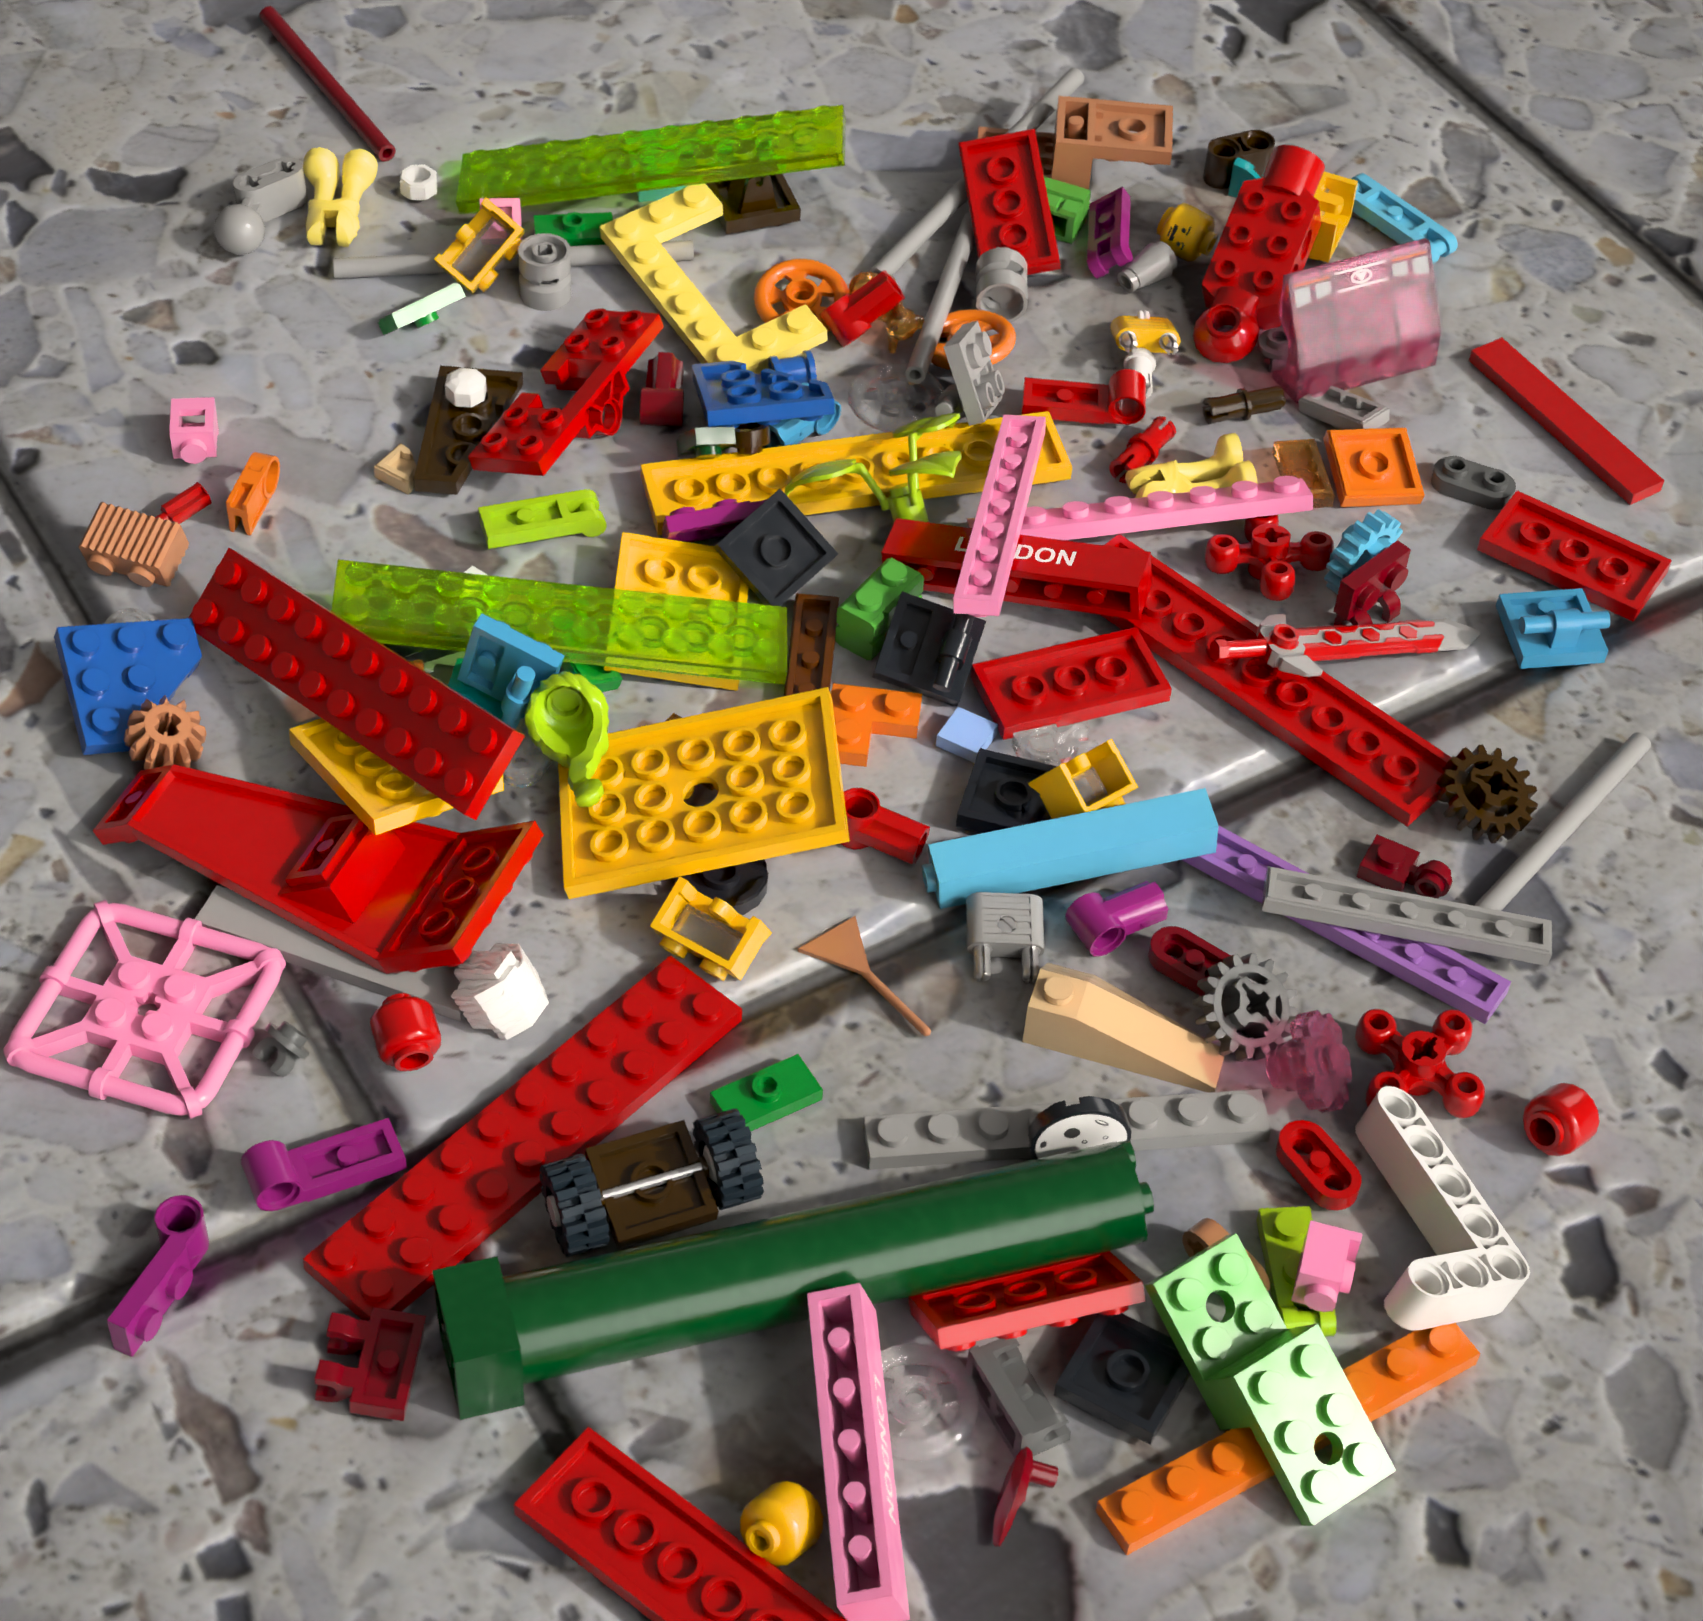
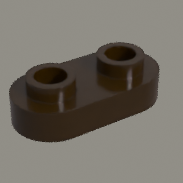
M757 422L740 424L735 428L736 444L730 447L737 448L739 454L762 452L763 446L771 442L769 425H760Z

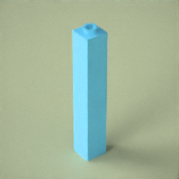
M1206 788L928 844L929 863L921 865L922 876L927 893L935 891L939 908L944 909L966 904L967 897L976 892L1022 893L1216 853L1219 826Z

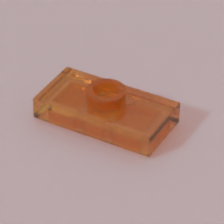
M1315 439L1274 441L1272 454L1280 476L1302 478L1313 494V508L1332 507L1335 495Z

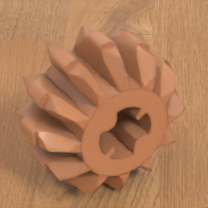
M166 695L160 699L159 705L146 699L141 704L140 711L133 710L127 723L129 727L125 730L124 742L126 746L131 747L129 753L131 761L145 760V770L172 764L189 768L191 761L197 762L200 759L203 751L202 744L206 739L205 727L199 725L201 720L199 711L186 712L187 705L185 699L176 706L169 703Z

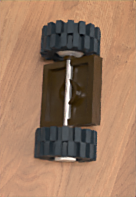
M734 1108L696 1119L693 1122L694 1128L692 1129L696 1140L694 1144L685 1120H681L586 1148L585 1155L578 1154L541 1165L539 1176L542 1183V1195L546 1201V1211L549 1212L551 1227L555 1231V1238L557 1243L560 1244V1249L565 1254V1257L608 1245L610 1238L608 1234L609 1227L619 1250L717 1220L719 1213L717 1207H719V1210H724L762 1198L761 1195L764 1193L762 1185L764 1182L763 1176L759 1172L762 1169L761 1163L756 1157L755 1152H757L755 1143L751 1141V1131L749 1127H746L743 1115H740L739 1110Z

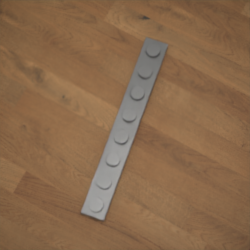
M1261 1089L1109 1099L1123 1107L1132 1131L1130 1142L1134 1151L1268 1142L1271 1133V1126ZM1066 1102V1106L1080 1104V1102ZM1054 1103L864 1116L863 1132L869 1170L1033 1158L1029 1148V1126L1040 1112Z

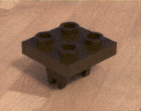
M755 148L749 150V156L745 159L740 150L735 151L730 170L703 175V181L723 205V215L718 217L725 234L742 233L748 230L781 226L800 221L801 208L777 162L760 164L759 154Z

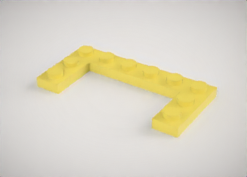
M703 180L600 226L602 240L701 364L733 360L745 363L746 370L759 374L765 368L768 369L769 356L775 355L778 359L795 357L803 351L827 341V329L806 304L736 337L661 245V243L723 215L722 203Z

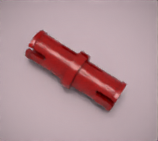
M1158 416L1142 433L1134 434L1129 439L1126 449L1109 465L1113 478L1116 479L1123 470L1128 472L1131 469L1144 465H1151L1157 459L1159 450L1176 435V428L1173 422L1170 420L1162 429H1159L1166 421V417ZM1126 473L1119 479V482L1126 483Z

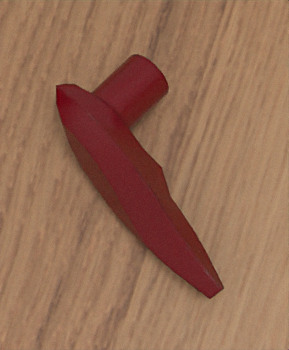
M1028 1446L1023 1448L1012 1462L998 1497L993 1525V1545L995 1547L1001 1546L1012 1526L1018 1508L1026 1500L1029 1482L1053 1488L1058 1479V1467L1033 1460V1453Z

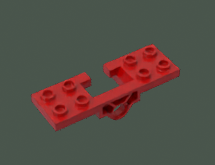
M602 308L590 310L540 370L545 384H553L557 390L577 391L576 394L560 410L559 408H544L538 393L521 392L468 456L473 470L544 476L575 437L591 438L593 434L611 436L617 433L622 421L623 397L630 389L625 375L663 329L664 326L660 314L640 312L638 310L628 312L607 311ZM603 410H604V413H605V415H604V422H602V413H603Z

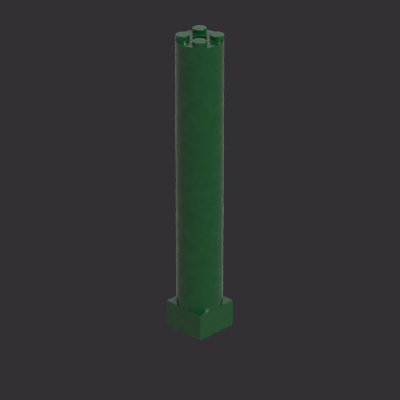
M1125 1140L507 1276H502L497 1256L432 1270L438 1329L459 1418L463 1420L524 1406L523 1385L809 1320L808 1293L860 1283L871 1303L875 1305L1138 1245L1148 1239L1145 1214L1153 1213L1154 1211L1153 1195L1147 1182L1139 1183L1135 1171V1152L1131 1142Z

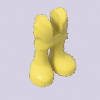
M318 147L312 148L304 156V174L315 188L314 199L309 200L305 225L309 244L323 245L326 227H336L337 244L341 247H348L357 236V231L360 227L359 218L357 217L360 210L359 201L363 192L375 180L378 168L377 160L368 151L354 149L345 154L342 165V194L340 199L335 200L333 198L340 179V168L335 154L328 149Z
M1236 433L1220 436L1213 456L1205 460L1177 463V460L1168 461L1166 463L1131 469L1125 475L1126 483L1130 491L1136 495L1135 498L1147 497L1148 494L1156 491H1167L1172 494L1189 492L1190 489L1197 486H1209L1214 489L1232 487V484L1239 481H1252L1258 484L1253 464L1250 460L1243 461L1242 446Z

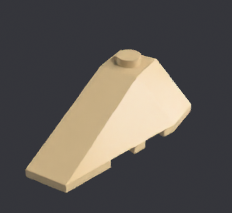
M1046 963L1039 971L1027 1007L1022 1042L1204 1092H1215L1225 1057L1219 1054L1220 1046L1213 1042L1207 1043L1204 1037L1096 975L1052 963Z

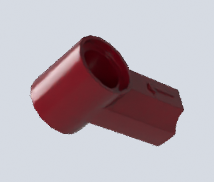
M658 352L656 357L648 360L646 387L641 389L640 425L682 427L683 361L678 360L673 353Z

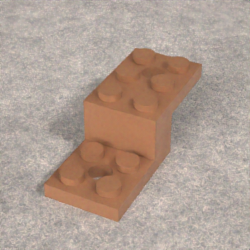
M1058 96L1054 133L1035 132L1043 175L1089 190L1093 158L1105 159L1111 162L1128 161L1147 165H1170L1172 157L1173 106ZM978 127L977 139L1006 134L1010 129Z

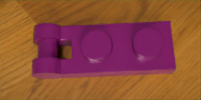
M1123 186L1089 205L1087 264L1091 273L1097 279L1108 274L1109 268L1117 264L1124 266L1133 261V255L1129 248L1131 197Z

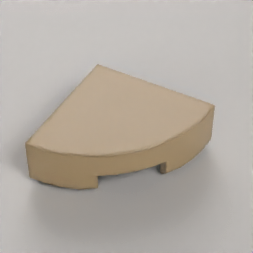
M400 443L374 466L375 478L409 495L414 489V474L416 470V463L412 452Z

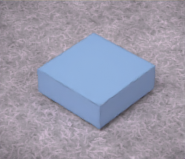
M957 707L937 734L936 746L975 763L979 749H987L996 737L998 724Z

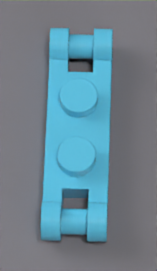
M1359 173L1351 178L1358 181L1352 212L1413 254L1427 251L1426 253L1414 255L1415 258L1427 255L1428 266H1431L1439 260V256L1446 257L1457 250V239L1450 231L1364 173Z

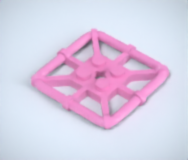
M106 900L94 903V909L89 911L80 921L53 966H47L39 977L41 985L13 1028L9 1040L3 1048V1053L9 1065L18 1067L28 1073L88 1090V1094L91 1097L104 1100L109 1096L166 1114L187 1115L191 1119L202 1115V1109L216 1096L241 1049L247 1048L255 1037L253 1028L276 989L286 962L278 949L202 927V922L188 917L182 921L126 904H108ZM116 923L126 924L178 940L163 965L131 956ZM100 928H102L117 961L103 986L70 976ZM197 945L250 960L248 963L208 977L182 971ZM255 983L236 1019L226 1022L203 1015L212 998ZM58 995L91 1004L81 1022L31 1039ZM155 1004L158 1008L157 1011H147L144 1016L138 1015V1008L142 1005ZM191 1034L221 1042L219 1049L195 1090L190 1085L178 1059ZM86 1043L112 1049L103 1066L98 1067L95 1071L49 1058V1056ZM131 1056L156 1062L165 1066L178 1095L123 1080L119 1076Z

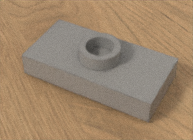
M1327 383L1299 399L1300 413L1328 423L1339 430L1376 429L1389 421L1390 408Z

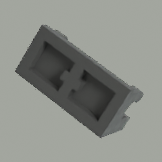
M999 1338L981 1347L977 1345L969 1349L965 1378L1014 1459L1027 1446L1031 1449L1033 1456L1070 1440L1071 1432L1066 1425L1069 1421L1063 1412L1056 1413L1022 1360V1354L1018 1349L1020 1345L1016 1338Z

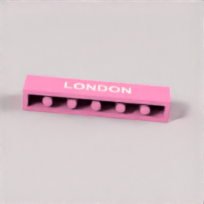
M860 1283L808 1293L837 1607L847 1621L910 1620L876 1309Z

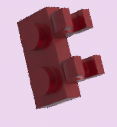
M1397 540L1342 579L1333 611L1337 614L1333 625H1347L1348 623L1352 625L1373 624L1367 611L1377 602L1383 608L1381 619L1389 623L1400 614L1401 602L1395 590L1404 583L1408 576L1409 570L1406 567L1411 549Z
M373 1307L370 1320L366 1321L332 1312L327 1328V1337H330L327 1353L350 1355L358 1350H362L358 1368L320 1359L315 1375V1384H318L315 1400L335 1403L343 1401L348 1397L350 1398L349 1413L404 1421L425 1333L426 1316Z

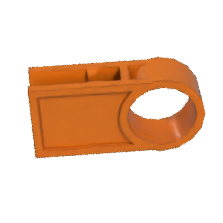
M254 452L249 457L247 464L226 500L231 532H235L242 519L246 535L251 536L278 484L280 462L277 456Z

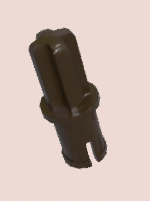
M1280 386L1252 391L1240 388L1233 394L1204 398L1202 410L1208 424L1234 418H1242L1245 421L1250 420L1254 414L1281 409L1285 406L1286 399L1284 391Z

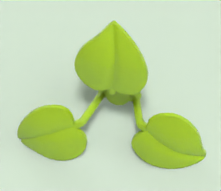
M949 413L937 417L918 419L892 432L894 438L908 436L909 462L889 470L890 476L907 474L908 482L889 488L891 496L886 498L862 463H856V459L828 461L809 467L796 475L785 488V494L788 495L793 489L802 484L831 479L847 473H857L863 477L879 500L882 511L890 509L893 522H895L896 518L929 522L921 490L919 489L918 474H936L953 478L956 465L962 458L961 451H946L934 453L917 460L916 442L923 433L938 431L947 426L953 428L961 418L960 414Z

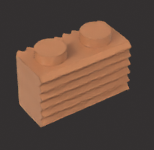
M100 502L78 547L87 562V566L98 574L111 576L113 572L127 575L132 582L143 587H151L153 583L169 587L171 579L174 578L175 572L178 571V565L181 564L182 557L185 556V550L188 549L189 542L181 525L177 522L172 523L168 519L163 520L160 517L155 518L152 515L140 514L128 508L123 509L120 506L115 507L112 504L108 505L105 502Z

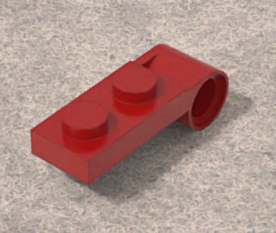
M1123 369L1115 372L1109 380V385L1025 377L1022 415L1049 411L1052 420L1095 424H1134L1139 422L1146 412V379L1140 372L1133 369Z

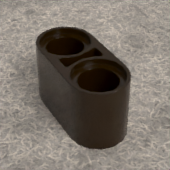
M1249 130L1211 140L1208 143L1203 173L1204 182L1216 189L1230 188L1233 165L1237 157L1250 162L1254 166L1253 170L1262 178L1275 146L1274 137L1263 130Z

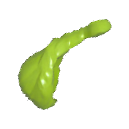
M564 671L560 674H552L547 679L540 681V687L535 688L527 705L525 725L534 745L538 746L549 759L569 769L567 779L570 789L574 791L575 801L578 806L591 807L597 804L604 794L602 782L599 779H591V777L595 774L597 766L601 762V757L606 754L609 747L607 734L609 706L602 691L591 684L584 676Z

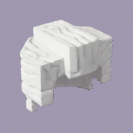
M495 943L491 951H472L470 957L463 964L458 965V969L454 971L460 984L458 989L451 995L452 999H455L456 1005H459V1009L464 1011L463 1015L467 1018L468 1023H470L473 1029H493L494 1033H498L499 1039L508 1040L533 1026L549 1003L537 970L532 966L531 961L519 944Z

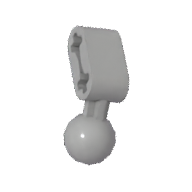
M282 157L236 176L233 180L236 204L227 206L218 214L215 219L214 235L222 248L236 255L250 254L257 249L264 240L265 222L304 206L308 201L303 166L300 160Z

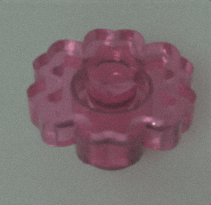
M1318 1010L1299 1013L1290 1023L1292 1039L1278 1044L1276 1049L1268 1051L1266 1055L1265 1065L1268 1079L1276 1089L1283 1088L1287 1092L1297 1091L1299 1098L1310 1111L1318 1109L1321 1113L1341 1110L1349 1100L1347 1084L1352 1080L1350 1054L1347 1047L1342 1044L1341 1028L1334 1021L1330 1013L1321 1014Z

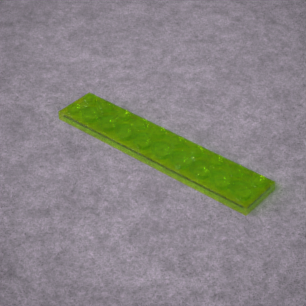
M822 105L813 109L783 110L774 114L745 115L728 120H706L697 124L667 125L658 129L629 130L619 134L590 135L580 139L552 140L541 144L514 145L509 148L487 151L476 150L471 153H463L456 204L459 213L466 214L479 212V199H485L486 197L488 199L520 198L521 206L845 166L846 116L844 106Z
M340 559L337 561L331 612L380 643L466 652L473 626L481 613L497 621L508 624L512 629L538 642L549 645L553 650L565 655L563 662L785 685L787 676V607Z

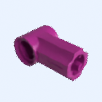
M1145 881L1105 898L1095 892L1085 894L1070 905L1066 911L1065 920L1090 954L1100 957L1109 954L1119 947L1127 935L1166 920L1169 909L1164 899V893L1158 884Z

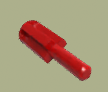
M196 482L161 505L162 508L160 510L162 513L155 518L160 517L163 520L168 519L172 523L177 522L181 524L200 510L211 505L212 501L205 488L199 482Z

